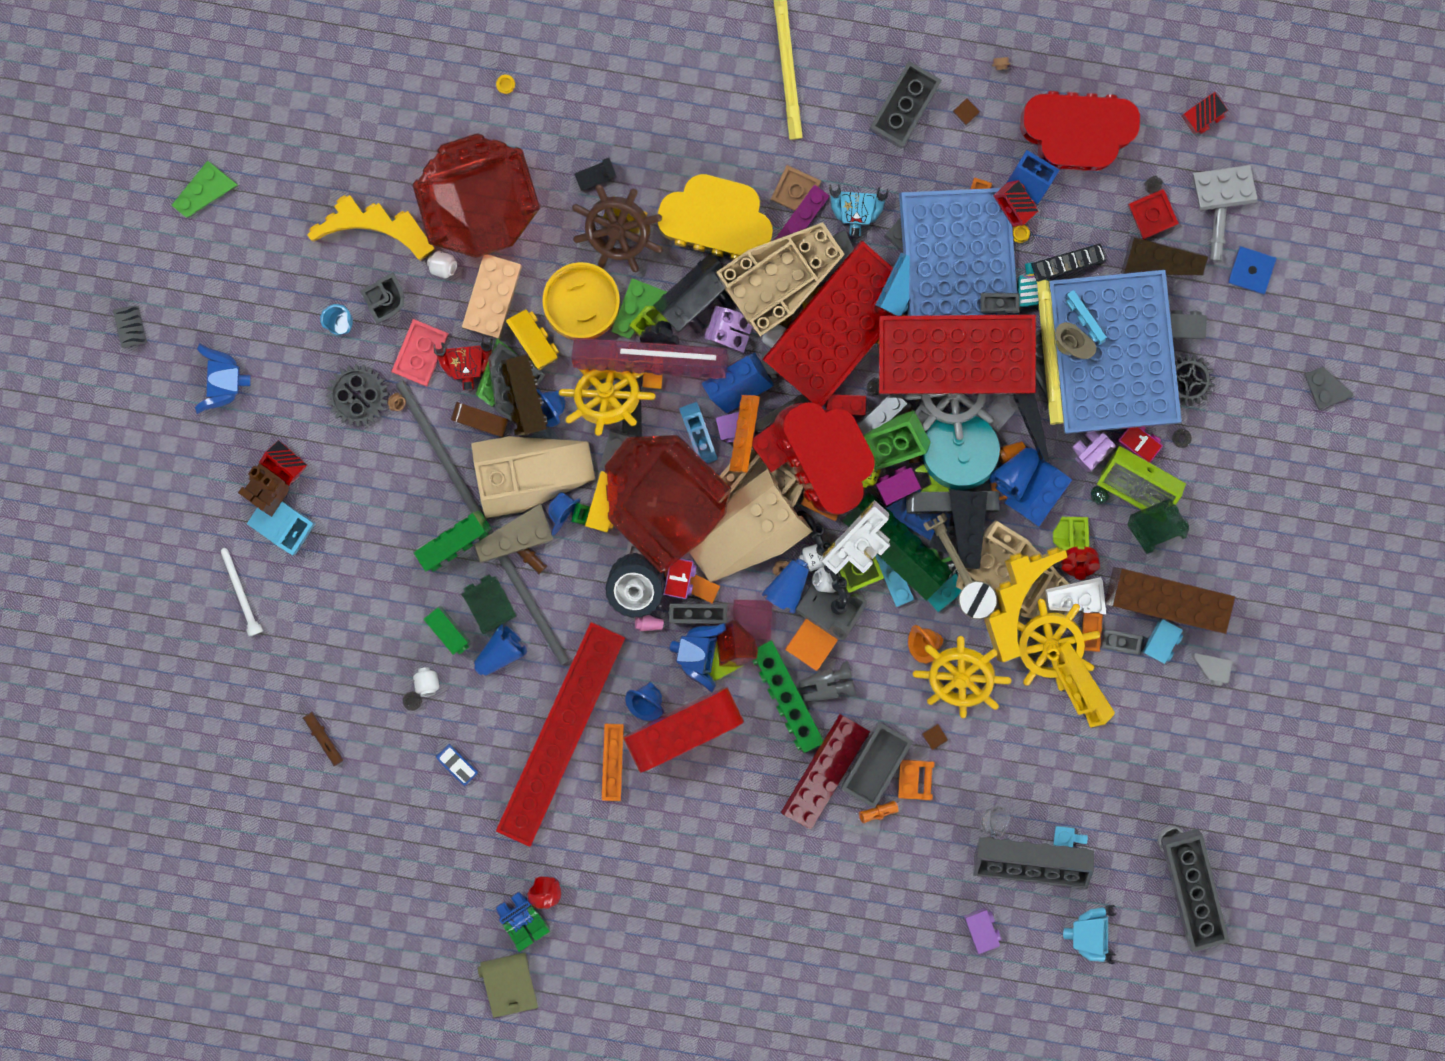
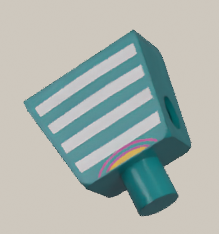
M1025 263L1026 275L1018 276L1017 293H1019V308L1039 305L1037 282L1031 263Z

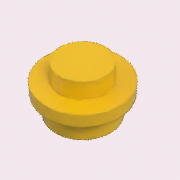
M501 75L496 81V87L499 92L509 94L515 88V81L510 75Z
M1026 225L1012 228L1013 240L1015 242L1024 243L1029 239L1030 230Z

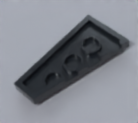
M948 489L956 535L957 553L965 568L980 569L988 493Z

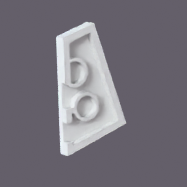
M1101 577L1045 590L1049 610L1070 611L1074 604H1079V611L1084 613L1099 612L1100 614H1106L1103 580Z

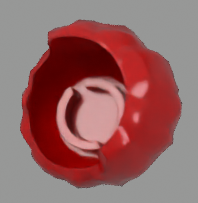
M536 877L533 886L529 888L527 893L530 904L537 909H549L557 905L561 899V888L558 880L554 877Z

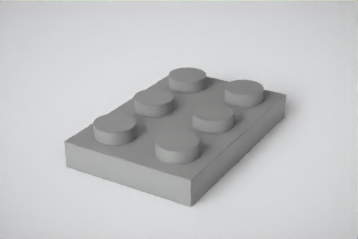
M1250 165L1193 173L1200 211L1257 202Z

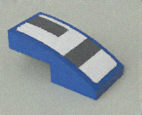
M450 744L436 756L439 762L464 786L478 773Z

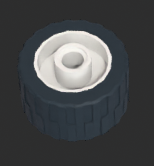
M633 553L624 555L622 558L620 557L612 565L605 587L606 598H608L609 604L616 612L631 618H640L651 614L662 601L666 583L665 572L654 558L646 554Z

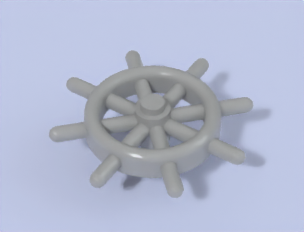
M904 394L905 400L921 399L925 409L930 414L922 424L925 431L930 428L935 420L943 423L954 424L956 439L961 440L963 439L962 423L969 421L974 416L979 415L988 423L994 421V418L982 409L986 394H978L976 403L964 394ZM944 396L937 406L930 399ZM951 401L952 414L942 412ZM959 401L966 405L969 410L960 414Z

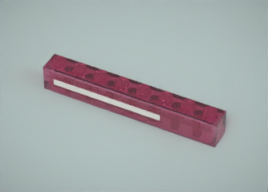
M574 338L571 359L573 368L581 370H615L616 372L629 371L638 374H671L673 376L685 375L695 378L710 377L712 379L726 378L729 357L727 348Z

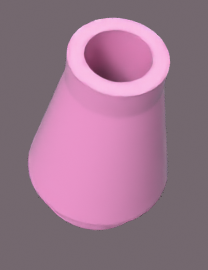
M651 615L635 618V629H639V631H662L663 619Z

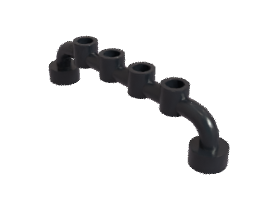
M798 511L796 514L802 516L813 532L809 536L814 538L817 544L816 552L822 556L831 547L829 542H824L822 539L823 526L816 524L812 516L805 511ZM824 565V570L830 573L833 580L832 588L840 596V598L831 603V610L833 613L841 615L848 609V598L844 588L847 586V580L844 577H839L838 573L835 574Z

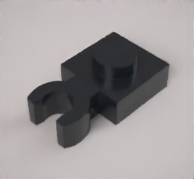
M954 521L950 527L945 526L947 529L946 533L951 541L953 536L949 532L954 529ZM934 531L928 546L946 554L945 546Z

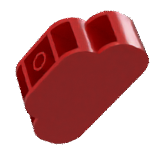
M1048 91V94H1038L1032 97L1022 109L1020 117L1021 133L1027 141L1038 145L1039 157L1058 169L1100 171L1105 169L1116 159L1119 149L1126 147L1136 138L1140 128V113L1136 105L1127 99L1117 98V95L1098 97V94L1087 93L1086 96H1079L1077 92H1067V95H1059L1058 91Z
M796 403L779 412L774 422V430L779 439L777 444L782 451H785L788 465L794 468L796 472L795 479L799 485L802 484L805 490L803 493L807 501H811L818 511L828 514H843L855 508L863 498L864 488L862 481L867 479L873 472L875 460L854 417L846 410H824L815 403Z
M725 687L647 723L624 736L623 739L639 772L642 773L738 727L745 721L729 688Z

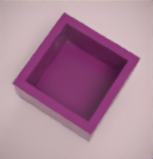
M903 466L894 471V476L889 477V475H885L877 479L878 483L875 484V487L884 506L921 489L912 468L907 469L906 466Z

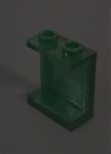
M1170 499L1131 514L1127 526L1146 554L1153 552L1155 545L1177 536L1185 539L1189 531L1187 520L1183 519L1178 507Z
M490 574L480 579L482 583L476 586L472 583L463 588L465 592L461 594L476 619L482 634L518 616L497 576L491 577Z

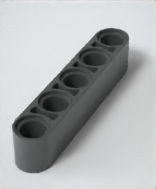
M981 491L988 493L986 513L999 512V492ZM913 492L906 496L907 513H952L949 492Z

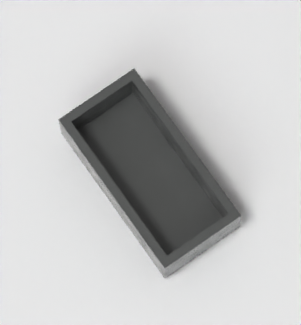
M878 721L840 788L875 808L913 741Z

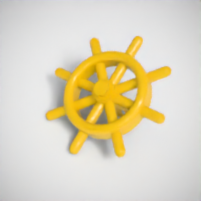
M617 354L611 356L610 365L600 366L589 370L583 363H580L578 370L583 376L578 381L575 389H560L558 392L562 397H574L577 407L575 412L566 417V423H572L582 416L587 421L596 424L595 434L597 436L602 434L604 424H612L625 419L631 426H635L637 421L631 413L636 409L639 400H654L656 397L652 392H640L636 380L648 371V367L642 366L631 373L627 369L617 366L619 360ZM605 378H606V383H603V384H602V383L599 381V380H601V379H605ZM614 378L621 379V381L613 385ZM591 385H593L597 390H587V389H588ZM627 385L631 387V392L620 391ZM584 397L594 398L586 404L583 403ZM617 399H627V401L621 405ZM601 403L599 412L591 410Z
M1040 598L1037 601L1040 615L1032 618L1026 625L1019 621L1017 624V630L1021 631L1019 637L1021 659L1030 670L1023 680V684L1029 686L1037 674L1042 677L1056 678L1058 690L1063 691L1065 688L1053 666L1054 661L1060 655L1059 647L1066 641H1069L1070 644L1076 643L1075 652L1086 669L1093 671L1094 665L1082 659L1085 648L1084 641L1099 638L1100 632L1093 631L1082 634L1079 626L1073 621L1080 609L1079 604H1074L1067 615L1053 612L1048 613L1045 600ZM1050 623L1060 624L1054 635ZM1043 625L1045 636L1034 630ZM1067 628L1074 634V636L1060 639ZM1031 637L1040 642V644L1027 646L1028 638ZM1043 651L1036 662L1029 656L1031 653ZM1049 658L1052 662L1053 667H1045L1042 665L1044 664L1046 659Z
M963 636L957 637V647L946 649L941 653L931 645L925 646V651L934 658L930 671L915 670L912 675L915 678L929 679L930 686L935 693L927 699L929 705H933L939 699H942L951 705L959 706L961 718H966L967 707L978 705L983 701L993 710L999 708L998 703L989 696L994 684H1010L1012 680L1010 677L995 676L990 660L997 655V650L992 649L985 655H982L975 650L965 648ZM957 660L958 665L955 667L949 661ZM944 666L950 673L938 672V669ZM981 669L984 675H975L973 673ZM940 680L951 681L944 686ZM974 682L986 684L982 689H980ZM957 687L959 693H955L951 690ZM966 687L974 693L966 694Z

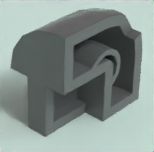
M394 272L360 290L377 324L397 314L404 305L405 296L403 289Z

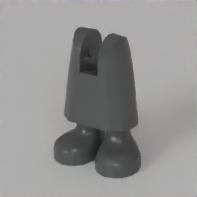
M843 662L841 668L836 672H833L832 668L799 681V687H808L813 684L815 687V692H808L802 695L803 701L839 698L838 693H847L850 697H856L853 680L836 684L837 680L852 678L849 662Z

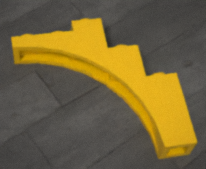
M351 195L340 197L334 206L338 213L335 214L333 212L325 218L326 221L321 225L319 223L315 224L309 229L310 232L307 234L311 241L315 242L328 234L340 230L370 229L385 233L399 240L420 261L436 251L409 211L399 212L394 216L395 220L392 221L380 203H372L365 208L366 212L363 213Z
M1054 547L1048 549L1044 555L1039 553L1030 557L1021 555V553H1015L1009 556L1010 559L1005 560L1011 583L1010 581L1002 582L998 588L994 589L997 594L1000 610L996 609L991 615L984 618L993 649L997 650V661L1006 662L1021 656L1017 641V624L1023 600L1032 584L1045 570L1067 558L1065 550Z

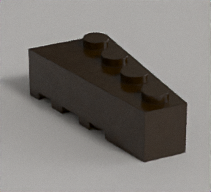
M1131 236L1121 273L1165 270L1166 275H1203L1208 256Z
M528 354L501 360L505 385L510 388L507 392L508 402L513 405L512 413H510L511 419L515 421L517 426L516 429H513L514 435H527L546 430L547 418L542 413L541 406L543 402L541 396L537 393L536 387H538V382L532 373L533 363L531 358H528Z

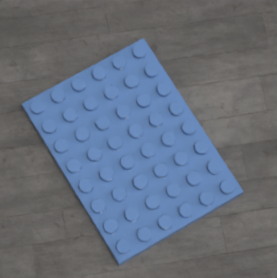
M1001 188L899 193L903 254L910 256L908 316L996 315L997 313H981V293H1017L1012 225L993 196ZM1006 313L1007 315H1019V313Z
M1165 270L1049 281L1055 331L1059 324L1069 322L1075 324L1082 332L1089 336L1087 327L1081 326L1077 320L1078 314L1075 310L1071 311L1066 304L1067 294L1074 290L1107 337L1106 341L1100 345L1095 342L1097 347L1096 353L1089 359L1065 355L1059 351L1056 345L1064 433L1181 423Z

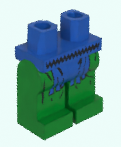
M518 892L511 897L516 905L515 907L509 909L507 904L503 902L496 907V910L500 916L499 921L520 952L534 943V940L537 941L549 933L550 927L537 909L530 904L528 898L526 899Z

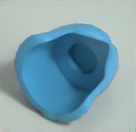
M333 304L322 311L320 323L322 327L328 329L332 334L342 335L349 333L352 329L353 317L344 305Z

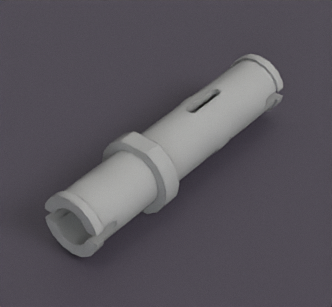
M1227 207L1215 208L1213 235L1210 239V243H1212L1210 260L1222 261L1223 244L1226 241L1224 239Z

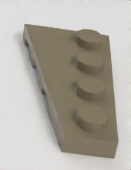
M541 504L475 543L474 548L479 563L552 541L553 537Z

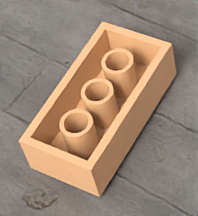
M484 253L462 328L493 338H501L522 269L521 264Z

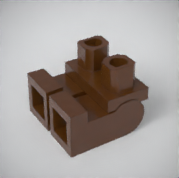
M259 463L258 466L254 465L249 471L248 475L250 477L248 479L250 482L245 488L241 487L238 493L272 517L287 495L289 486L285 481Z

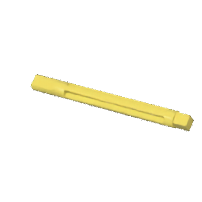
M773 0L784 82L789 140L803 138L796 89L787 0Z
M1047 280L1037 282L1049 418L1050 424L1056 425L1064 423L1050 283Z

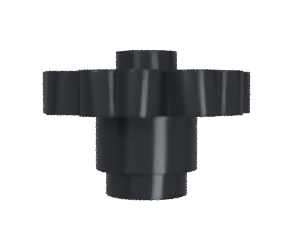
M658 321L655 325L645 327V330L641 332L640 343L646 346V350L674 352L678 348L679 338L673 335L670 323Z

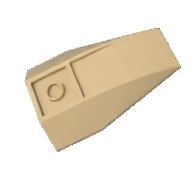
M822 222L747 250L716 273L746 321L759 336H762L791 316L845 254Z
M508 436L471 443L485 519L524 512L555 498L559 493H566L595 480L588 441Z

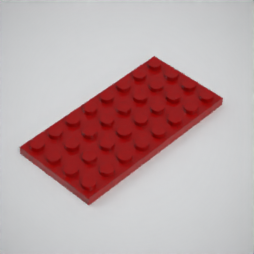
M860 241L762 360L810 402L822 407L879 339L880 316H896L875 305L893 267L864 241Z
M1036 315L880 316L879 394L1036 393Z

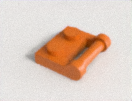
M902 760L899 768L898 798L933 800L931 785L932 768H934L935 762ZM919 767H925L923 793H918Z

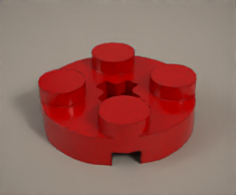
M1078 546L1066 550L1067 558L1061 561L1062 570L1068 575L1075 576L1078 580H1083L1086 576L1100 569L1099 554L1091 547L1084 546V549H1078Z

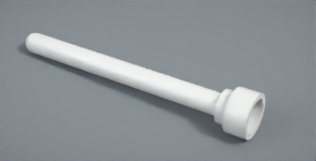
M222 548L223 560L248 623V629H246L248 636L261 633L263 629L261 624H258L257 621L255 622L227 548Z

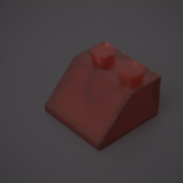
M736 620L726 623V631L717 636L719 666L740 667L757 659L758 648L755 639Z

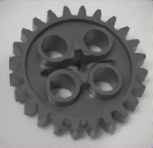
M355 364L353 370L350 365H347L346 372L341 368V375L334 373L336 380H329L333 386L326 388L331 391V394L326 395V397L331 398L327 405H333L330 412L337 411L335 418L342 416V423H345L348 419L350 426L355 421L357 427H359L361 421H363L364 425L368 424V419L375 422L374 415L381 417L378 411H385L382 404H388V402L383 399L389 396V394L383 392V390L388 388V386L381 385L384 382V378L377 379L380 374L379 372L373 375V368L366 371V365H363L360 370L358 364ZM358 376L362 379V384L359 387H354L352 380ZM345 383L349 384L354 391H361L360 396L370 404V407H366L357 398L354 400L355 395L345 387ZM343 390H346L349 394L346 401L339 399V394ZM374 390L376 397L373 400H368L366 398L367 391ZM359 403L362 405L363 410L360 414H355L353 407Z

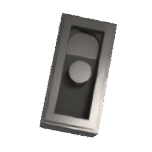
M981 293V313H999L1003 310L1006 313H1019V293Z
M1105 629L1102 648L1141 655L1144 636Z

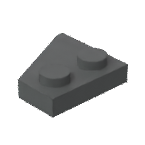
M1324 367L1304 374L1318 410L1353 396V393Z

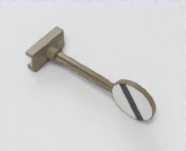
M942 513L933 519L934 524L929 520L923 525L927 531L933 529L936 535L940 537L965 583V587H963L959 594L961 610L972 619L986 618L994 612L997 606L998 598L996 591L990 584L984 581H972L946 533L947 529L943 523L948 518L945 513Z

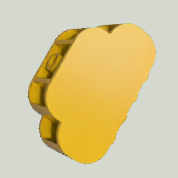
M699 174L692 177L686 183L684 192L668 194L662 200L658 210V214L662 216V220L657 222L658 228L665 238L675 241V245L686 248L687 244L693 246V250L704 252L706 249L712 251V255L723 257V254L731 256V260L736 259L747 250L771 242L773 233L770 220L764 214L759 213L760 200L753 188L707 174Z

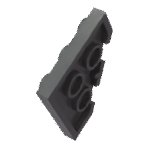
M499 343L488 358L495 410L512 421L510 413H512L513 405L508 402L507 392L510 388L505 385L501 360L518 355ZM533 366L532 373L539 385L545 374Z

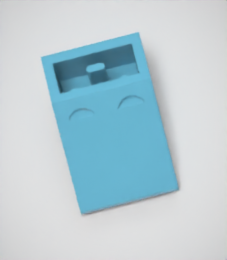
M282 501L272 517L257 508L247 524L289 554L296 555L316 523Z

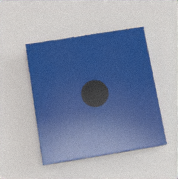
M1239 246L1228 283L1264 295L1277 258Z

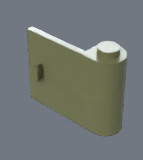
M526 952L480 962L481 966L477 967L480 978L483 977L493 1018L538 1008Z

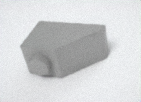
M1192 652V658L1205 678L1211 680V684L1222 686L1223 683H1228L1233 661Z

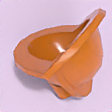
M913 625L908 636V647L911 655L920 663L932 662L934 658L925 651V646L931 645L938 651L943 645L942 636L929 628H920L917 625Z

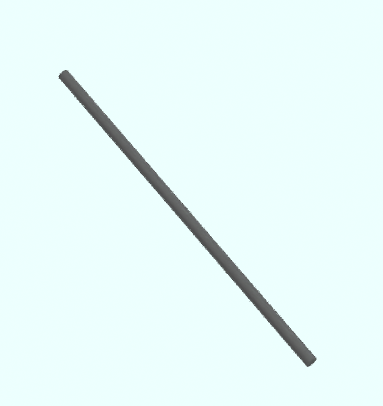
M405 381L398 382L396 387L402 394V397L405 398L406 404L470 512L473 513L480 510ZM507 555L499 557L500 563L561 665L568 662L567 655Z

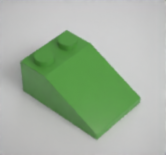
M915 411L897 416L863 435L874 456L875 471L926 454L931 444Z

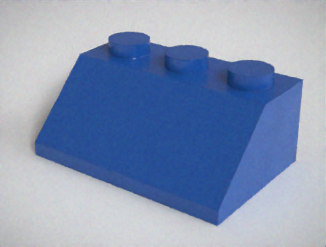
M755 352L701 383L709 398L726 414L740 406L742 395L757 396L774 386Z
M1040 460L1022 498L1017 501V498L1014 500L1007 498L1004 503L1029 522L1039 527L1072 479L1048 462L1042 463Z

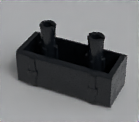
M710 253L702 261L700 260L689 273L666 294H663L653 305L678 333L688 324L696 334L703 331L705 325L697 316L716 298L725 308L733 303L716 273L723 268V265Z

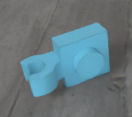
M1055 825L1053 845L1073 848V842L1087 844L1088 836L1074 834L1075 828Z

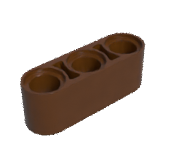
M456 402L450 419L502 438L509 419Z

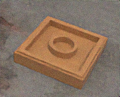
M786 165L771 200L795 211L814 184L819 187L821 180Z

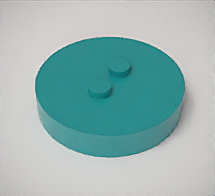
M974 416L969 421L962 423L963 439L961 440L956 439L954 424H947L936 420L927 430L926 434L931 444L927 453L922 455V460L928 474L940 485L955 490L972 489L987 481L994 472L1000 454L999 440L993 428L978 416Z

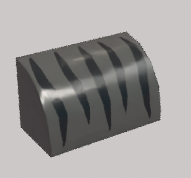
M139 306L114 309L113 314L121 347L128 348L147 343Z

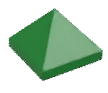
M576 503L572 511L571 522L586 525L590 507Z

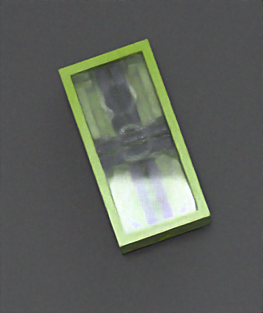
M1119 446L1101 472L1097 485L1164 522L1181 498L1186 483Z

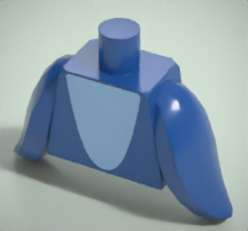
M199 343L197 350L202 356L209 359L206 393L208 398L196 405L195 410L197 414L208 409L230 404L235 399L236 394H239V386H251V375H240V367L237 366L236 360L232 356Z
M725 623L714 626L694 627L688 631L686 636H681L680 642L672 641L670 644V651L678 653L676 661L681 665L683 672L690 679L707 688L711 693L716 687L713 678L708 674L711 673L717 637L713 636H718L726 631Z

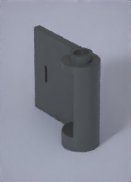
M812 583L795 611L836 639L845 640L865 609L867 602L862 595L851 594L847 602V611L837 615L832 612L831 603L840 598L838 592L827 593L817 591Z

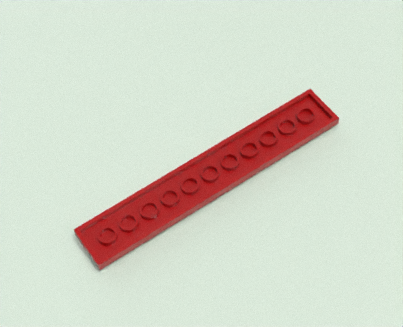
M590 622L496 832L531 847L626 637Z

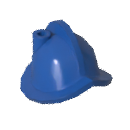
M537 389V393L541 396L543 402L541 406L542 413L547 418L546 426L554 427L560 424L559 416L563 413L566 405L564 397L558 394L559 390L542 393Z
M649 682L637 691L629 690L626 692V706L637 718L653 721L660 718L665 712L661 707L662 695L653 683Z

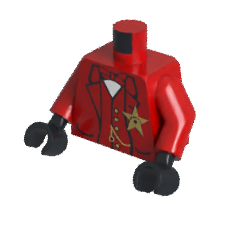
M483 338L481 346L446 349V352L443 342H441V349H437L434 344V353L437 355L439 364L449 377H453L454 380L462 379L463 390H473V378H480L484 374L488 358L492 353L493 340L490 339V344H485Z

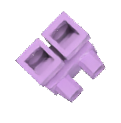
M715 306L711 314L709 327L706 328L704 335L707 340L744 353L749 336L736 331L750 334L752 327L748 323L745 328L747 321L742 313Z
M1091 431L1085 434L1091 441L1087 447L1080 440L1072 447L1077 454L1074 460L1087 473L1091 472L1116 447L1104 433L1099 431Z

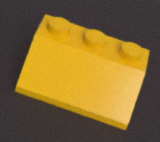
M525 309L507 319L506 322L537 369L542 370L558 359L556 354L559 351L554 343H548L546 338L549 336L544 328L541 327L539 329L535 323L538 321L535 314Z

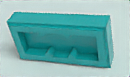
M956 573L950 576L928 599L937 612L958 597L962 591L956 587L958 579Z

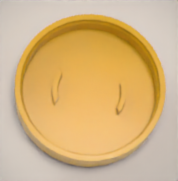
M584 262L568 264L557 270L546 283L543 292L545 317L550 326L565 338L576 341L595 339L607 332L618 316L620 297L617 285L613 278L599 266Z

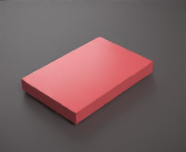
M413 319L391 372L427 387L438 362L433 345L435 344L437 349H441V342L445 344L449 333Z

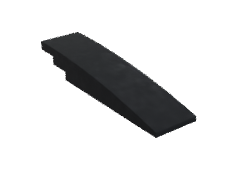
M1003 310V311L997 313L996 315H1007V314H1006L1005 310ZM1034 393L1012 394L1041 462L1049 461L1044 431Z

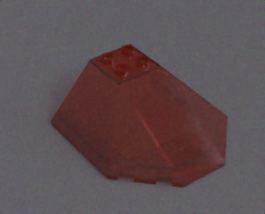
M479 133L440 145L437 149V155L433 160L430 159L422 170L423 174L419 180L416 179L412 185L428 243L475 258L512 247L540 210L523 150L518 147H509L506 143L496 139H487Z
M679 435L627 437L605 465L608 485H606L607 501H609L608 520L660 573L664 572L702 543L727 512L731 487Z

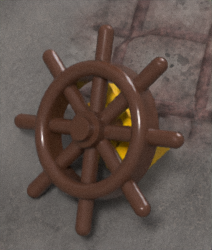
M598 184L596 191L600 200L593 205L591 210L578 204L572 206L573 211L586 217L585 233L574 236L573 241L575 243L589 241L592 247L602 254L598 261L600 268L605 267L608 258L627 260L631 270L636 273L639 271V267L634 257L644 247L656 253L663 251L661 246L649 241L650 224L660 222L662 216L656 214L647 217L648 213L634 203L638 193L636 189L630 190L627 199L615 196L607 197L603 186ZM605 209L603 217L598 215L600 211ZM595 222L606 228L596 230ZM608 235L609 239L606 243L601 237ZM626 238L636 242L637 244L630 247ZM616 240L619 241L622 248L614 247Z

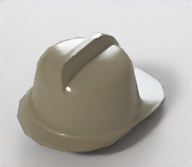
M1069 322L1058 325L1055 336L1057 348L1061 353L1073 355L1080 359H1089L1094 356L1097 348L1095 342L1082 332L1080 328Z

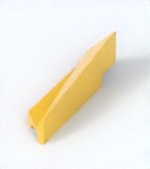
M1066 641L1059 647L1060 655L1054 661L1053 666L1078 715H1086L1090 728L1104 725L1114 716L1115 712L1070 642Z

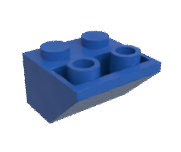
M1026 150L1007 182L1019 180L1024 185L1029 197L1038 205L1059 172V169Z

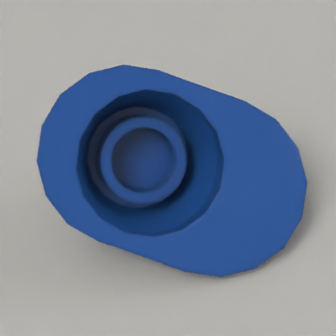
M559 493L550 503L549 516L555 523L551 533L552 536L557 534L564 525L576 503H580V498L574 500L564 493Z

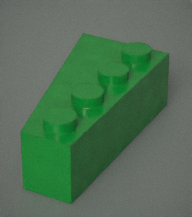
M478 510L413 553L425 572L429 570L434 572L442 567L441 562L446 559L450 562L458 556V551L463 549L465 552L474 546L472 542L477 539L480 541L489 536L488 532L492 528L482 512Z

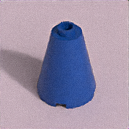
M1024 448L995 470L989 477L990 482L993 483L995 481L998 485L996 489L1011 500L1017 498V501H1019L1040 461L1037 451L1034 448Z
M800 558L797 561L793 559L763 591L762 596H767L766 599L783 610L786 607L790 608L789 613L795 614L808 576V563Z
M500 625L474 661V669L478 674L487 676L526 655L527 648L525 645H520L521 638L508 626L503 628V625Z

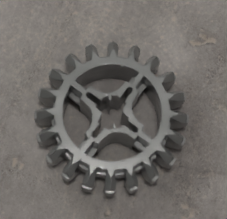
M1186 354L1184 360L1179 356L1177 357L1178 363L1175 361L1176 372L1181 366L1189 364V369H1187L1185 375H1177V381L1183 385V394L1178 391L1179 401L1182 399V406L1186 405L1187 400L1189 406L1194 405V400L1197 404H1201L1200 397L1203 400H1207V396L1204 393L1212 394L1208 387H1215V384L1209 383L1210 380L1215 379V376L1209 377V373H1212L1214 370L1206 369L1210 365L1209 362L1202 365L1204 360L1202 357L1196 361L1197 356L1193 355L1190 360L1189 355ZM1195 366L1202 372L1204 380L1196 377ZM1191 376L1193 378V381L1196 382L1189 383L1188 386L1186 384L1187 382H1185V379L1181 378H1187ZM1194 385L1203 386L1198 394L1189 396V392Z

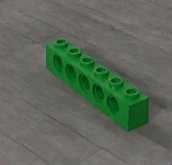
M772 639L752 649L753 654L750 657L754 665L758 664L762 671L758 673L763 683L768 682L770 688L767 690L772 700L776 698L779 704L776 708L780 716L785 715L788 721L785 723V726L790 734L794 733L796 737L794 743L798 751L802 749L806 753L821 745L823 739ZM772 658L774 660L773 667L765 668L763 666L764 659ZM774 675L782 676L783 682L780 685L772 683ZM783 692L791 694L792 697L789 702L781 700L780 697ZM792 709L800 711L798 719L790 718L789 713ZM801 726H806L809 728V733L806 736H800L798 729Z

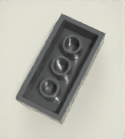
M908 61L870 126L869 131L902 149L942 80Z

